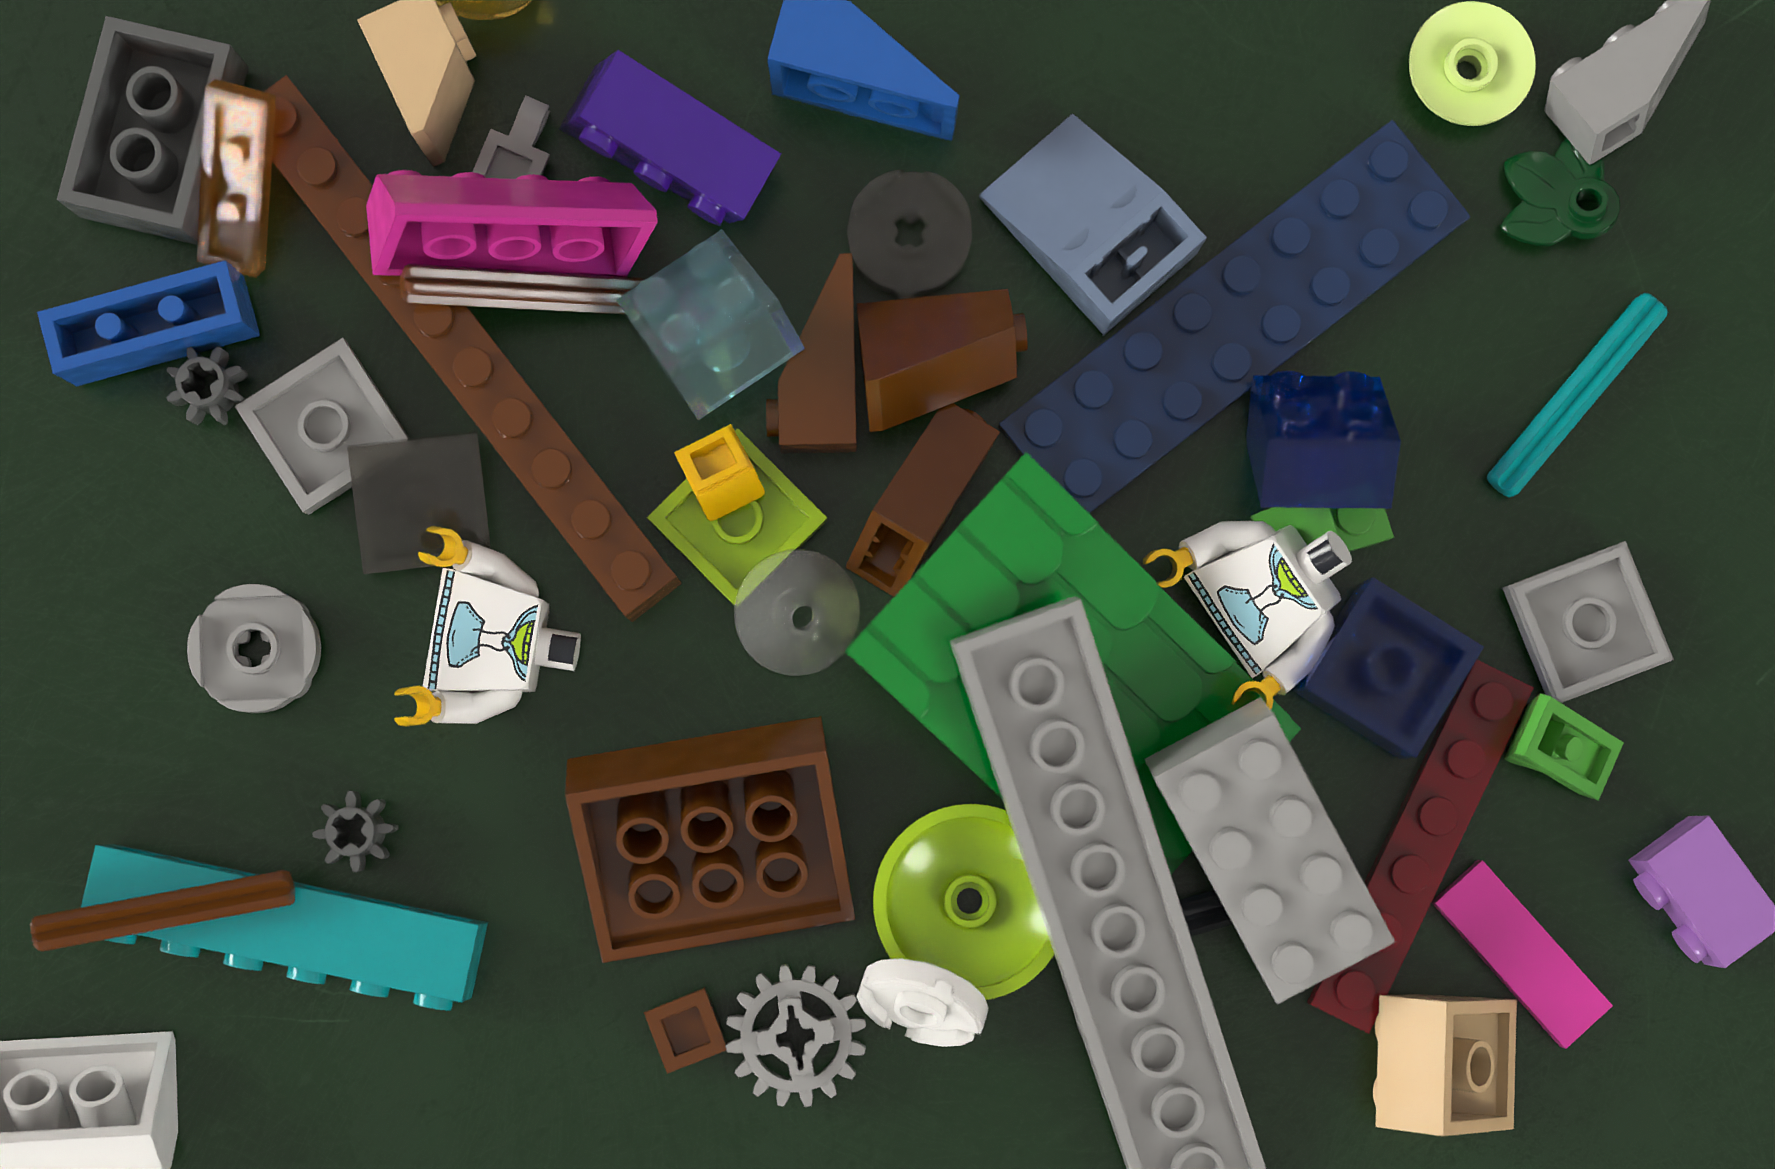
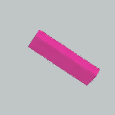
M1483 860L1475 861L1432 900L1431 903L1559 1047L1567 1049L1613 1006Z

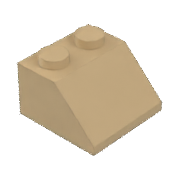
M398 0L357 20L411 135L434 167L445 162L475 82L466 61L477 56L450 2L439 7L435 0Z
M1422 994L1379 995V1014L1375 1021V1034L1378 1040L1377 1078L1373 1087V1099L1376 1105V1127L1438 1136L1514 1129L1517 999Z

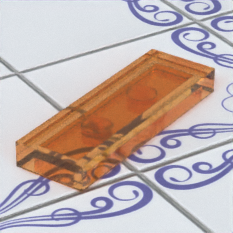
M214 79L205 86L197 261L210 265L226 260L241 274L255 278L265 270L276 106V95L218 79Z

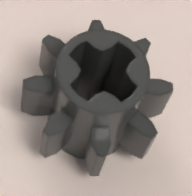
M192 347L187 348L189 360L183 363L180 368H167V372L175 378L177 388L176 391L171 392L166 397L167 401L175 406H183L190 403L186 412V420L195 425H199L203 421L206 413L211 414L221 424H228L226 412L235 403L239 404L246 400L244 396L239 394L238 382L243 381L249 376L248 372L240 366L225 369L229 361V353L220 347H216L212 351L210 359L204 358ZM210 374L217 381L210 385L212 395L205 398L197 392L205 388L203 378Z
M347 791L345 798L346 807L340 809L332 804H323L321 806L322 811L329 819L325 829L313 832L312 836L317 839H326L331 847L325 858L326 863H336L343 856H350V866L353 872L364 871L366 854L371 853L380 859H387L390 856L389 851L382 843L386 833H393L399 830L396 824L384 823L383 818L380 816L386 805L384 799H376L368 807H361L359 792ZM364 818L366 822L362 826L361 831L367 837L366 842L348 844L346 839L351 832L344 825L347 820H362Z

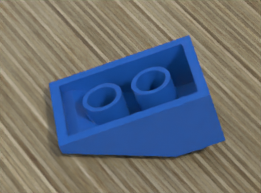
M783 0L767 58L772 95L949 141L953 140L960 95L851 1Z

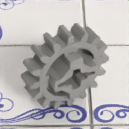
M788 964L781 965L780 981L772 983L765 974H759L756 976V982L760 993L754 996L751 993L741 991L737 997L740 1004L747 1009L745 1015H729L727 1019V1025L741 1031L739 1038H735L726 1044L727 1052H743L745 1060L735 1070L737 1077L746 1076L753 1072L758 1077L753 1093L756 1096H760L769 1086L778 1089L776 1096L777 1105L783 1107L789 1099L790 1092H799L805 1107L812 1105L813 1089L821 1087L830 1098L837 1095L833 1077L838 1073L842 1077L853 1079L856 1071L846 1061L848 1054L855 1056L864 1055L866 1045L851 1039L852 1032H857L866 1027L865 1018L849 1017L847 1012L856 1003V995L851 993L839 998L834 993L839 977L833 974L824 984H820L815 981V965L811 964L807 966L802 978H794ZM801 992L810 993L822 999L835 1015L819 1016L804 1006ZM777 996L778 1016L770 1026L753 1030L754 1022L760 1009L769 1000ZM789 1005L794 1007L795 1018H799L801 1027L806 1029L813 1028L815 1036H810L806 1039L802 1054L803 1064L799 1063L798 1052L794 1051L791 1041H780L778 1034L785 1032L788 1027L791 1015ZM840 1040L834 1058L824 1069L815 1074L813 1058L821 1046ZM759 1054L761 1056L774 1054L788 1064L791 1077L782 1076L772 1071L763 1063Z

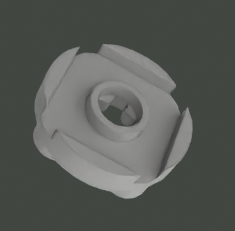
M246 584L223 591L214 598L216 601L207 607L203 615H198L191 626L188 637V662L196 681L201 687L206 689L211 697L218 700L217 702L236 711L265 713L283 708L294 699H298L307 693L320 663L321 639L316 622L311 617L304 603L274 587ZM260 631L262 641L270 642L271 651L269 655L262 657L261 665L252 667L250 658L239 655V644L250 642L251 632Z

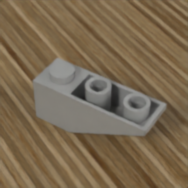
M1667 0L1650 19L1637 27L1633 25L1622 27L1609 37L1603 48L1585 59L1575 57L1567 61L1553 74L1550 80L1545 112L1589 165L1643 132L1704 25L1711 0Z

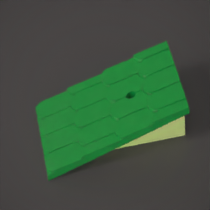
M1026 452L845 652L1002 798L950 640L1074 596L1081 599L1171 875L1193 851V848L1160 790L1145 759L1260 698L1261 695L1254 691H1247L1241 695L1238 701L1232 704L1233 695L1242 684L1254 680ZM1273 699L1271 711L1288 742H1290L1301 728Z

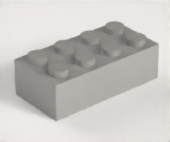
M1261 697L1145 759L1277 1004L1395 942L1276 717Z

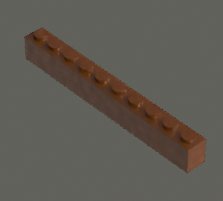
M285 75L237 111L235 114L623 615L633 622L682 584L468 307L408 303L401 298L400 276L373 275L366 209L373 185L289 77Z

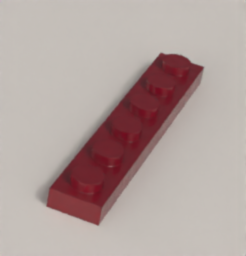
M1477 659L1470 661L1364 882L1395 942L1315 984L1307 1001L1308 1004L1368 1034L1370 1033L1379 1014V995H1388L1534 687Z

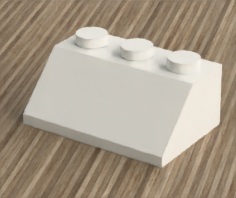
M173 1031L0 1041V1169H171L178 1135L176 1044Z

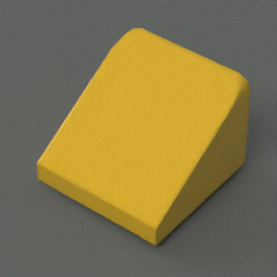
M731 424L674 452L709 521L717 520L761 498L765 494L760 479Z

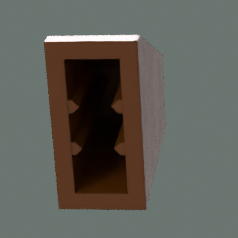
M1008 289L856 303L870 432L886 430L1017 378L1016 352L1027 351L1028 349L1027 329L1024 313L1013 314Z
M954 403L939 408L873 508L845 568L895 597L916 574L984 463L1000 431L988 425L976 412L960 408Z

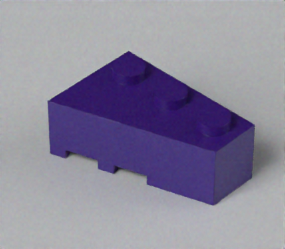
M617 50L595 65L559 127V130L581 141L595 152L612 158L634 170L633 173L640 180L662 192L670 190L690 201L687 207L692 212L718 226L721 225L723 220L733 223L745 219L781 156L780 152L620 50Z

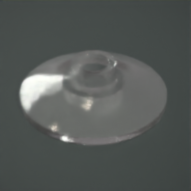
M806 549L781 551L758 563L743 580L734 606L736 632L747 653L768 670L790 676H801L818 672L839 659L851 644L857 631L860 617L857 590L847 572L826 555ZM809 606L813 613L810 623L804 627H795L792 621L794 612L799 607Z

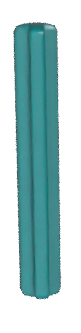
M1643 293L1634 299L1488 473V482L1498 492L1510 498L1517 495L1667 317L1668 310L1664 304L1648 293Z

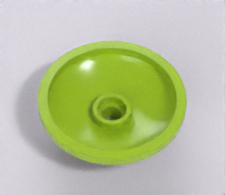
M962 804L938 809L912 823L896 838L888 849L876 877L873 909L879 937L891 959L920 961L949 970L970 982L984 995L985 1000L1009 994L1026 985L1053 958L1054 951L1007 811L980 804ZM966 888L976 889L981 896L980 907L972 913L961 911L957 905L958 894Z

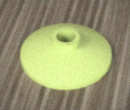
M1459 2L1437 11L1420 28L1410 50V77L1419 98L1436 115L1460 125H1486L1506 117L1525 99L1535 76V52L1524 27L1507 11L1485 2ZM1461 61L1472 63L1477 71L1476 78L1465 79L1461 77L1457 71V63Z

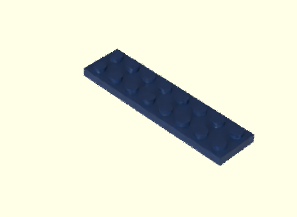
M1392 119L999 423L998 428L1021 457L1027 452L1091 514L1459 228L1471 216Z

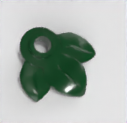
M1567 138L1559 146L1555 157L1545 152L1528 151L1508 158L1504 162L1506 178L1517 196L1523 200L1508 214L1501 224V231L1509 237L1535 246H1551L1569 235L1579 239H1593L1605 234L1615 225L1620 212V199L1615 189L1604 181L1603 160L1599 159L1589 165ZM1589 200L1597 203L1599 207L1592 211H1586L1581 209L1577 202Z

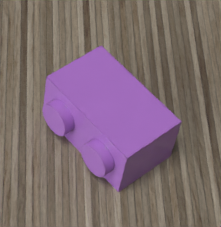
M1710 816L1686 817L1628 860L1639 875L1633 880L1636 888L1654 909L1660 910L1663 907L1677 927L1672 932L1674 940L1685 955L1695 963L1702 961L1704 965L1726 968L1775 932V905Z

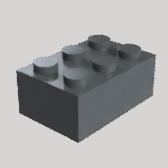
M106 16L57 201L80 218L202 246L236 117L235 113L237 112L245 83L248 65L230 44Z

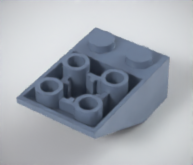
M1071 114L979 195V198L1103 335H1106L1197 255L1207 238L1160 186L1074 114Z

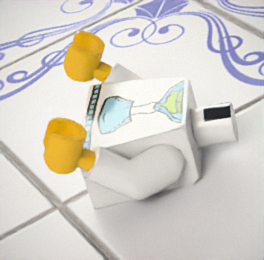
M1222 521L1182 540L1179 543V549L1176 551L1157 549L1145 556L1143 564H1148L1159 556H1165L1172 563L1170 577L1157 582L1161 588L1170 587L1179 582L1185 567L1193 570L1184 576L1185 580L1251 678H1254L1261 672L1264 678L1261 682L1249 681L1242 684L1233 695L1232 704L1238 701L1243 693L1254 691L1261 695L1270 710L1272 709L1273 696L1275 694L1285 695L1318 666L1335 627L1330 610L1341 601L1340 593L1329 577L1351 564L1352 561L1346 544L1332 531L1326 532L1307 545L1293 526L1289 525L1275 531L1272 526L1264 521Z
M431 526L426 529L431 533L441 535L444 539L445 547L442 554L438 557L418 552L420 560L426 564L439 567L453 566L455 570L447 568L442 570L423 687L400 688L394 693V695H410L417 703V712L413 717L394 718L398 725L405 727L425 724L430 720L435 723L477 724L516 707L523 692H535L540 666L575 670L579 657L581 634L547 628L550 604L538 598L539 590L534 579L505 554L468 540L462 541L458 533L452 529Z

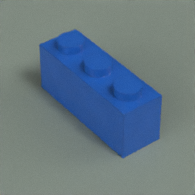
M226 260L37 312L53 374L75 386L185 357L189 347L200 353L260 336L245 277Z

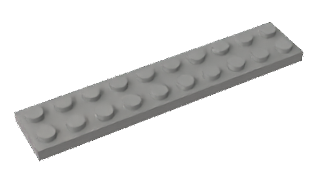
M1074 596L950 640L1126 1169H1266L1081 599Z

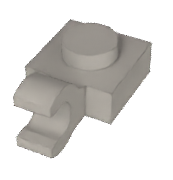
M525 96L509 136L490 129L472 172L482 174L486 178L516 179L530 174L543 175L550 159V154L534 146L549 116V105Z

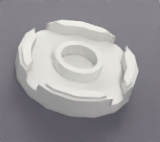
M907 959L879 960L867 966L857 994V999L864 1013L879 1026L890 1029L893 1021L907 1027L905 1036L911 1038L912 1041L941 1047L961 1046L973 1041L975 1033L979 1032L980 1035L989 1009L984 995L967 980L949 970L925 962Z

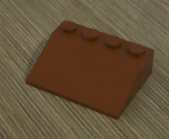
M821 716L567 759L565 797L602 963L855 920Z

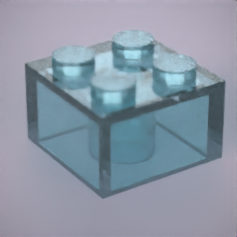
M723 230L696 245L689 252L650 278L642 281L638 286L616 300L649 353L698 420L805 349L778 299Z

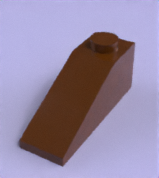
M853 253L839 254L778 380V399H766L767 437H779L781 454L856 452Z

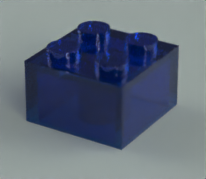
M1279 371L1272 376L1253 375L1246 444L1261 507L1392 508L1401 440L1380 377H1370L1367 374L1355 371L1342 372L1336 376H1305L1296 371Z
M1370 578L1357 585L1334 622L1335 627L1325 650L1310 673L1296 684L1292 691L1399 759L1416 758L1484 647L1377 579Z

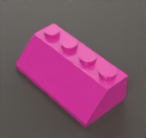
M398 170L387 175L377 174L366 204L373 275L400 276L405 265L424 264L627 277L658 223L656 209L632 183L610 182L603 177H586L578 181L548 180V178L536 174L523 175L516 179L486 178L484 175L475 172H464L452 177L422 176L416 171Z

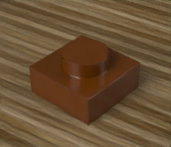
M706 987L644 1012L667 1074L727 1050V1040Z

